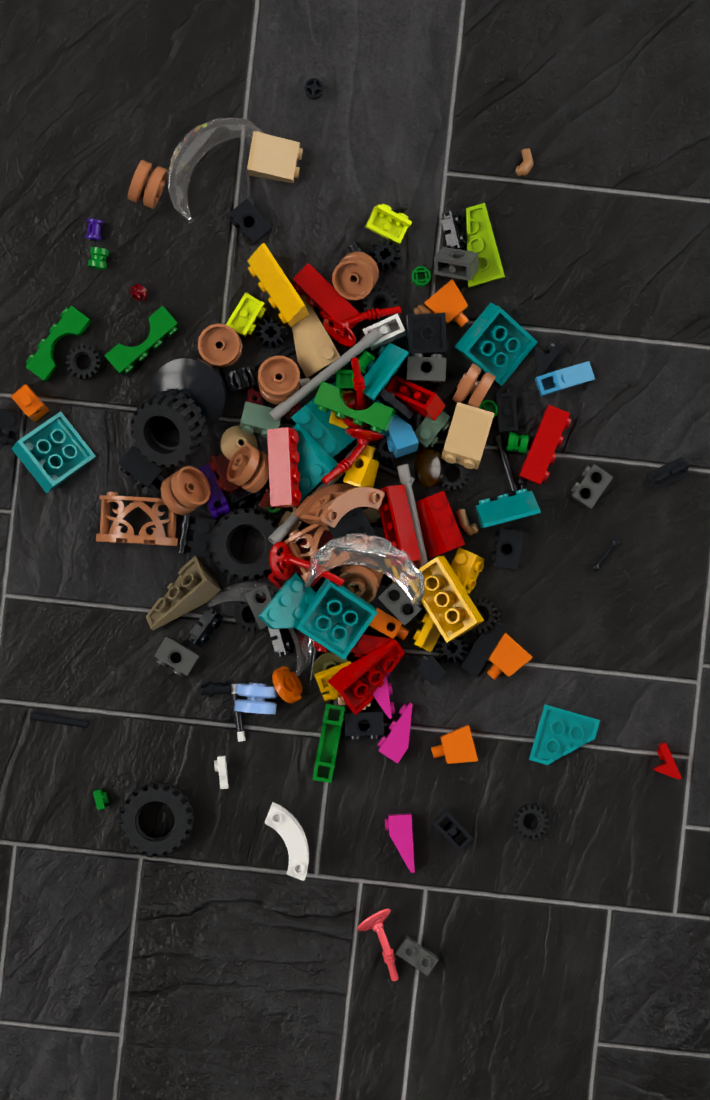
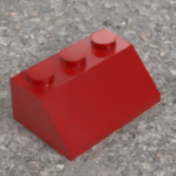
M444 491L415 502L428 559L465 545Z

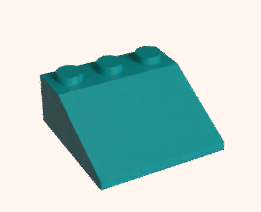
M490 302L455 345V348L473 364L479 366L484 373L489 372L496 376L494 381L502 386L537 344V341L503 309Z
M389 343L387 346L383 345L377 354L380 356L376 361L370 362L366 368L368 372L364 376L366 386L364 396L371 403L375 402L378 395L385 389L407 360L409 352L392 343Z
M314 398L294 414L291 419L296 424L299 423L332 458H335L356 439L349 436L345 432L346 429L330 424L331 410L328 413L318 410V405L313 403ZM368 425L367 427L362 428V429H363V430H367V429H369L371 426Z
M61 411L19 439L12 447L14 453L46 494L96 457Z
M297 423L293 429H296L299 437L297 451L300 457L298 471L300 472L299 490L301 492V503L322 482L321 479L331 472L338 463Z
M527 488L516 491L514 496L509 497L508 493L497 496L498 500L490 502V498L480 500L479 505L475 506L481 528L541 513L533 492H527Z
M326 579L316 592L296 629L345 660L377 615L376 607L343 585L340 587Z

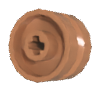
M141 160L131 181L127 199L138 203L143 198L144 206L154 209L163 192L168 169L158 166L152 172V164Z
M364 252L347 254L341 259L332 274V283L335 290L340 296L348 300L363 299L371 292L379 278L377 263Z
M217 323L208 326L202 331L198 340V349L202 358L212 366L227 368L239 360L242 355L243 344L240 336L233 328L226 324ZM219 343L223 344V347L220 349L217 347Z
M273 356L261 364L258 370V387L261 396L266 401L272 404H280L300 389V371L292 359L285 356Z
M472 363L467 374L464 373L456 387L457 391L452 400L463 403L468 395L471 398L467 405L478 408L496 376L486 372L480 381L477 380L481 373V368Z
M250 444L242 445L230 460L226 473L229 482L241 486L250 493L258 492L269 479L268 454L259 451Z
M192 466L182 467L167 477L161 485V496L164 503L171 511L179 515L189 514L209 500L211 494L210 485L205 475Z
M361 555L345 562L338 577L345 580L344 587L370 603L377 595L383 573L376 561Z

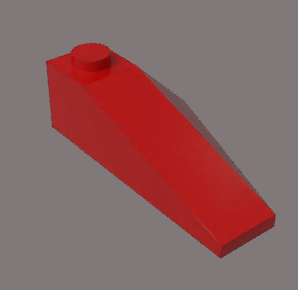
M393 640L342 668L327 682L339 698L356 715L374 698L372 695L377 687L381 688L384 684L382 680L388 672L393 671L405 652L399 643Z

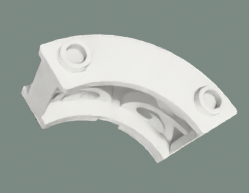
M272 802L265 824L277 831L286 844L289 855L287 875L304 881L309 864V847L305 832L297 819L287 809Z

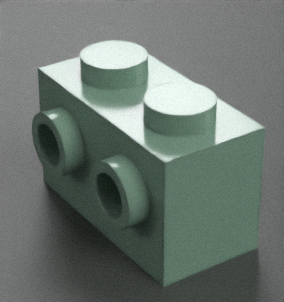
M245 402L239 429H243L245 433L249 434L259 433L267 438V429L279 428L281 418L275 421L269 412L274 408Z
M442 411L435 421L426 417L414 432L418 442L426 449L429 445L433 447L439 439L436 435L440 430L444 432L450 425L448 421L450 416Z

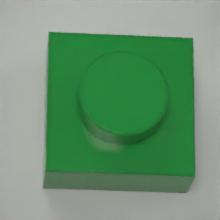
M338 370L336 372V387L343 391H356L354 390L352 380L354 378L353 370Z
M102 788L94 790L93 796L97 810L105 809L107 807L106 803H109L107 793L103 792Z

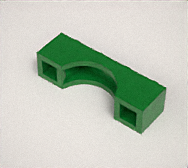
M70 306V308L66 307L60 315L62 319L58 324L54 323L49 330L50 335L47 339L43 338L37 346L39 348L35 355L32 353L26 360V368L45 382L48 381L57 369L53 359V350L56 343L68 335L81 336L92 322L73 306Z
M163 306L148 318L150 333L142 344L135 347H127L118 343L104 355L120 374L129 373L134 368L133 364L138 360L140 362L149 355L147 353L152 348L157 349L163 343V338L167 335L169 337L178 330L176 327L179 324Z
M323 381L313 402L318 405V410L326 413L329 410L336 412V417L346 420V417L354 419L352 423L362 427L364 424L370 425V430L380 434L382 430L388 432L396 412L393 408L375 402L365 410L350 409L344 402L343 390Z
M326 703L312 780L332 782L345 706Z

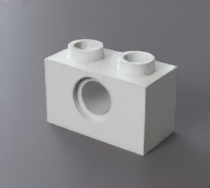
M398 313L362 329L364 335H366L375 328L382 336L370 346L371 350H375L406 335Z

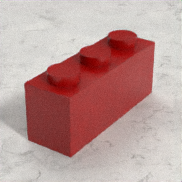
M396 375L393 376L385 387L386 391L392 392L398 401L407 404L412 411L433 421L437 419L446 406L436 393Z

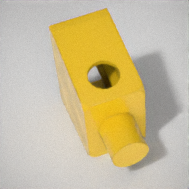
M366 445L365 450L352 464V468L346 471L343 479L344 483L357 487L373 488L379 466V461L372 459L375 452L374 447Z

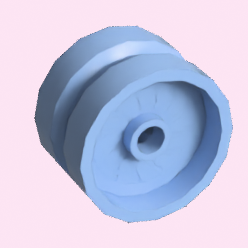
M262 683L236 684V694L246 696L247 699L235 700L234 711L276 714L277 704L265 701V698L274 699L278 696L274 686Z

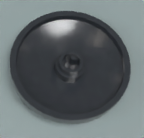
M178 357L167 362L156 373L151 385V396L161 391L169 392L170 390L176 391L177 394H185L187 399L191 398L195 401L196 407L199 406L202 410L200 413L202 416H205L206 422L204 424L207 425V429L216 423L223 414L227 401L225 383L219 372L208 362L196 357ZM159 416L166 425L178 431L176 425L170 419Z

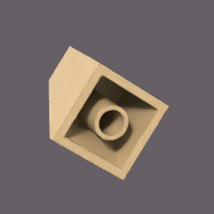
M253 131L247 166L248 175L294 183V178L298 179L300 167H297V161L302 159L303 148H300V142Z
M457 402L441 459L448 463L463 465L468 469H478L494 413Z

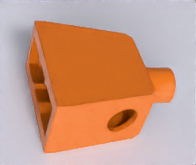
M453 279L424 302V306L433 313L444 312L446 324L454 320L461 328L469 321L463 313L468 308V304Z
M27 383L11 395L12 399L34 423L50 411Z
M376 607L377 615L369 626L392 639L397 636L404 640L409 630L402 627V623L398 619ZM391 623L390 628L387 629V624Z
M504 633L488 658L494 665L486 673L494 680L502 672L510 677L533 657L510 636Z
M469 725L462 726L440 736L442 745L431 747L433 758L445 756L447 764L478 761Z

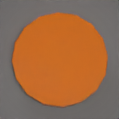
M281 666L273 672V684L278 695L287 703L293 704L302 697L300 696L303 690L301 681L296 673L289 671V667Z

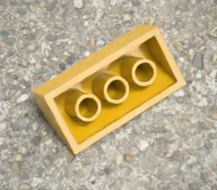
M265 243L261 244L247 260L250 265L247 269L253 278L255 276L258 277L260 281L257 283L263 293L267 291L270 298H268V301L273 308L277 307L280 311L278 316L283 324L288 323L292 327L309 316L308 310Z
M437 556L406 577L446 643L468 632L484 621L445 556Z

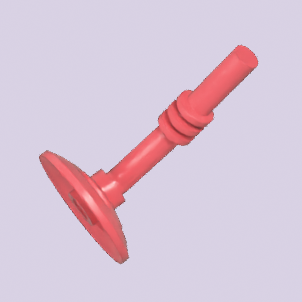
M388 908L368 917L356 929L357 931L373 929L374 932H377L383 949L384 962L388 966L391 980L397 981L399 977L394 962L396 960L394 951L390 948L383 929V922L391 913V910Z

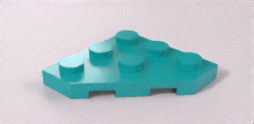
M294 573L258 617L270 629L296 628L316 592Z
M544 704L529 760L549 765L562 756L594 740L600 720Z

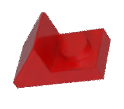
M667 743L657 744L659 749L656 752L659 759L664 760V763L651 769L670 777L681 779L682 777Z

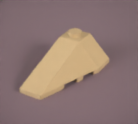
M301 294L299 296L304 302L309 316L293 325L292 332L297 361L306 378L327 368L340 355L314 309L307 303V297Z

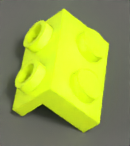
M386 204L375 206L365 228L399 245L407 228L411 226L412 221L408 220L409 217L403 213L397 214L391 211L392 208Z
M245 292L226 325L244 337L247 334L251 335L256 328L254 324L256 319H261L266 311V308H264L265 303Z

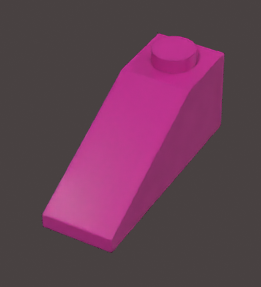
M388 814V819H385V831L389 830V835L411 873H415L412 814Z

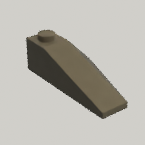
M194 556L180 569L177 580L174 584L170 583L168 585V592L163 598L157 600L145 616L153 631L207 603L221 591L216 578L197 556Z

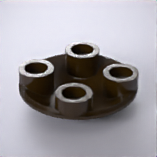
M431 449L421 450L414 461L415 477L424 487H431L437 482H441L443 478L440 462L441 454Z

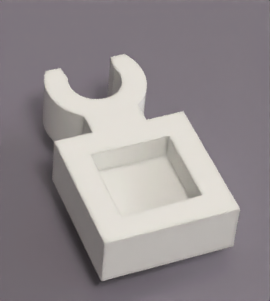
M220 755L217 757V760H214L215 772H219L220 789H228L226 755Z

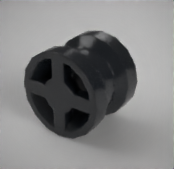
M317 78L309 79L305 83L306 96L312 100L321 98L324 93L322 81Z

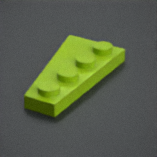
M482 203L466 208L467 251L476 252L479 256V270L471 281L468 280V288L505 278L486 204Z

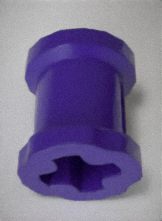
M87 219L88 228L84 238L100 241L102 239L100 237L101 225H103L104 221Z

